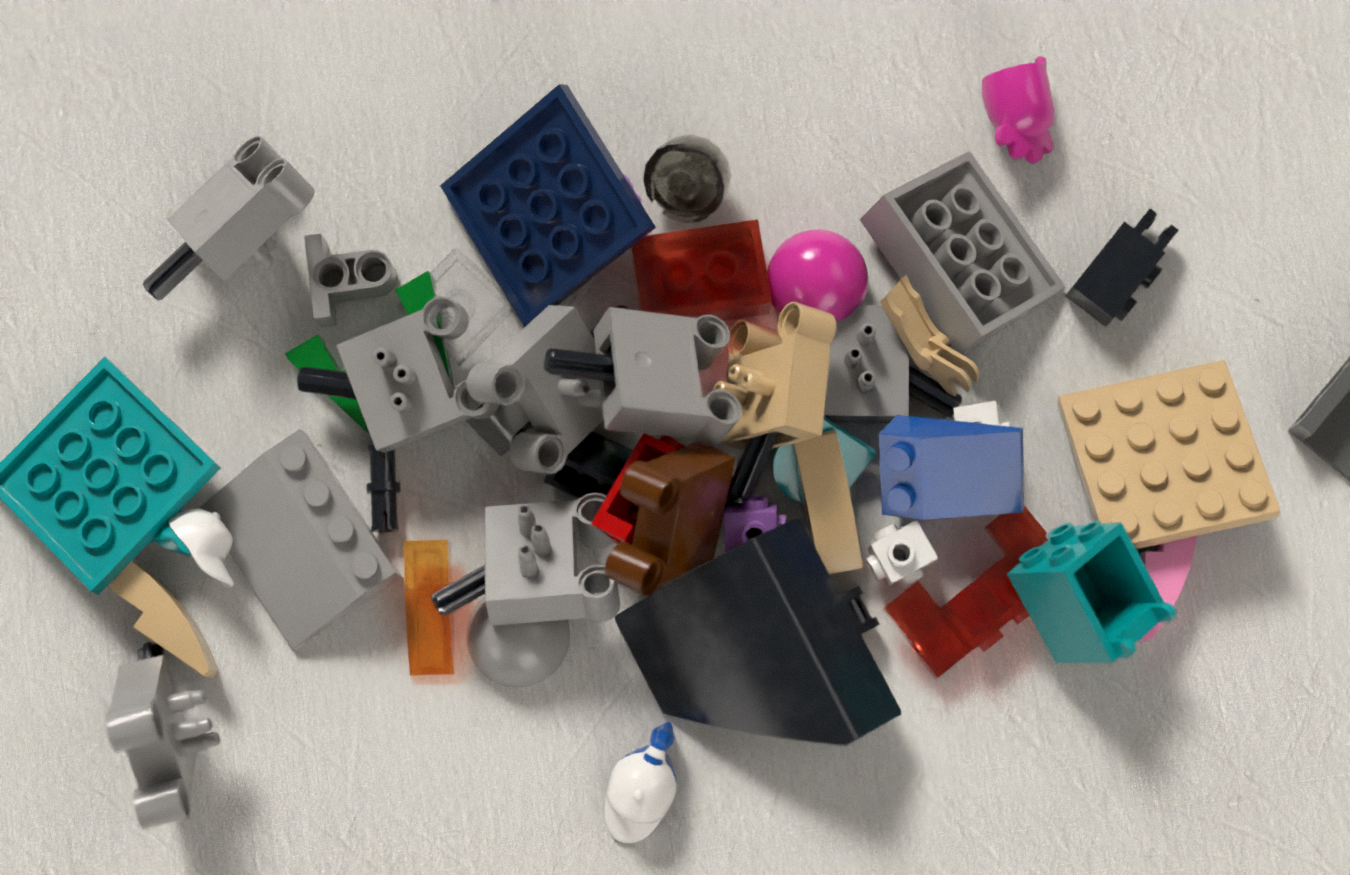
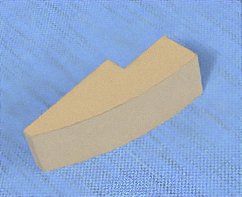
M836 430L822 432L820 437L793 443L811 541L829 575L863 568L849 487Z
M132 560L118 574L108 588L143 612L133 627L201 675L214 679L218 669L211 650L195 620L181 601L159 578L140 563Z

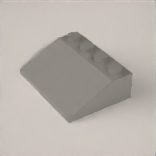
M970 151L884 194L859 219L900 279L907 274L912 288L920 294L925 311L932 323L941 333L949 338V347L962 355L984 343L1066 288Z
M301 429L264 452L199 507L208 512H218L220 514V520L233 537V543L229 551L230 555L293 650L402 578V575L374 533L371 532L370 527L309 436Z

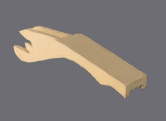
M906 274L880 301L883 309L919 369L927 370L943 389L953 396L957 394V390L951 378L968 393L971 388L970 377L976 383L980 376L977 365L969 358L949 347V338L941 333L932 323L925 311L920 294L912 288Z

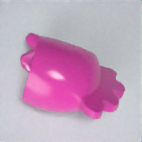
M1038 56L1034 63L1005 68L991 73L982 79L983 103L988 118L996 130V144L998 146L1006 145L1008 153L1013 159L1025 157L1026 161L1030 164L1042 160L1043 154L1051 153L1054 149L1049 128L1054 122L1055 108H1053L1051 89L1046 71V58Z

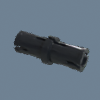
M374 444L368 445L371 483H367L366 489L367 494H371V532H382L383 514L386 515L387 532L399 531L396 493H400L401 488L400 482H396L395 450L387 453L384 452L383 462L381 461V452L376 451Z

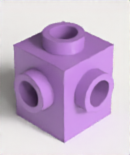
M752 496L747 500L742 499V503L726 504L723 514L725 553L760 534L787 523L786 515H778V502H768V498L765 496Z

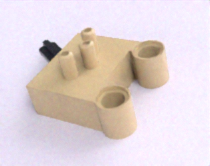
M790 302L781 311L777 330L747 320H738L731 327L730 340L727 344L729 356L726 382H717L713 390L722 389L730 392L738 399L742 407L740 419L719 443L743 450L729 486V492L734 496L745 500L752 497L773 448L822 436L830 348L836 333V320L832 314L798 302Z

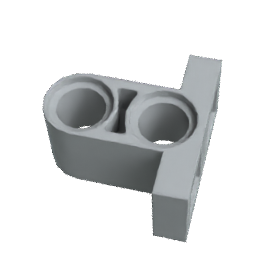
M321 233L304 236L313 319L320 328L337 325L335 303L381 297L389 294L397 284L396 270L385 253L379 250H365L329 255L328 243ZM382 265L386 267V273L381 280L370 282L365 279L368 269L372 266ZM332 271L344 273L343 280L338 286L333 288L324 286V279L328 273Z

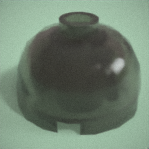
M690 134L676 136L657 148L645 165L643 182L648 198L651 202L655 200L664 209L662 213L665 216L679 222L691 223L701 222L719 208L727 197L732 176L729 162L721 149L709 139Z

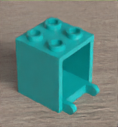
M1097 520L1079 526H1073L1072 523L1062 524L1048 534L1050 539L1041 547L1025 552L1019 558L1020 564L1007 574L1056 663H1114L1118 658H1129L1137 651L1135 646L1137 641L1158 623L1170 622L1177 616L1175 608L1171 604L1164 602L1122 522L1102 524Z

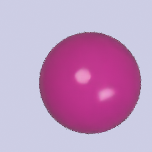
M807 230L788 238L773 254L766 274L768 297L779 315L787 304L798 302L832 314L837 323L848 317L859 305L864 303L868 291V270L862 254L850 240L828 230Z

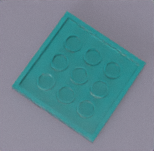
M104 356L0 462V499L91 592L99 595L146 547L162 527L168 523V520L173 518L221 467L117 366Z

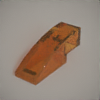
M448 540L404 541L405 610L410 676L454 675V612L447 616L440 615L431 599L433 593L452 583L451 543Z

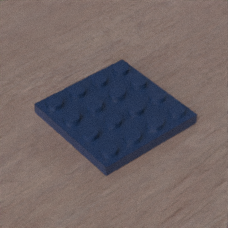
M557 85L440 185L524 326H527L548 305L558 306L656 228L568 85Z

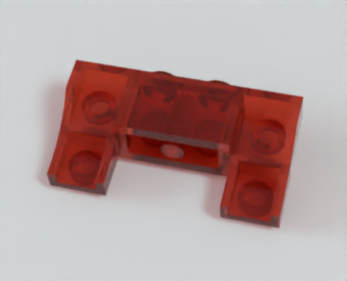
M1025 505L1022 513L1000 514L984 527L985 531L1005 556L942 607L937 605L920 582L917 581L883 608L884 612L904 636L918 659L934 679L940 677L976 647L979 646L985 652L1004 636L999 629L1011 619L1018 625L1030 616L1007 574L1020 564L1019 558L1025 552L1041 547L1048 539L1045 536L1047 532Z

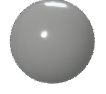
M484 596L474 607L468 620L466 631L467 646L476 667L492 681L509 687L531 686L547 679L563 662L570 643L568 620L491 626Z

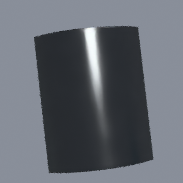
M591 431L567 455L566 462L560 471L554 474H546L544 483L579 499L590 493H601L607 496L633 449Z

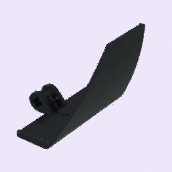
M800 519L791 520L740 544L614 617L663 714L746 733L847 746L901 715V709L861 635L880 625L877 617L872 618L860 596L864 594L860 586L842 595L839 594Z

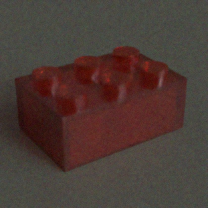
M758 219L647 235L630 248L639 311L691 318L713 315L723 321L769 314L772 299Z

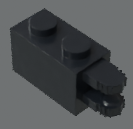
M1151 208L1134 228L1125 221L1066 294L1068 299L1105 327L1114 317L1122 322L1138 302L1131 297L1140 284L1148 289L1161 273L1163 268L1157 265V263L1165 254L1164 248L1179 231L1171 224L1159 235L1156 244L1142 235L1144 230H1148L1156 220L1155 216L1157 213Z

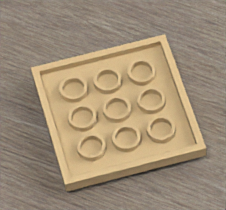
M1225 360L1058 397L1057 405L1095 521L1098 520L1102 524L1122 522L1136 549L1278 518L1281 510Z

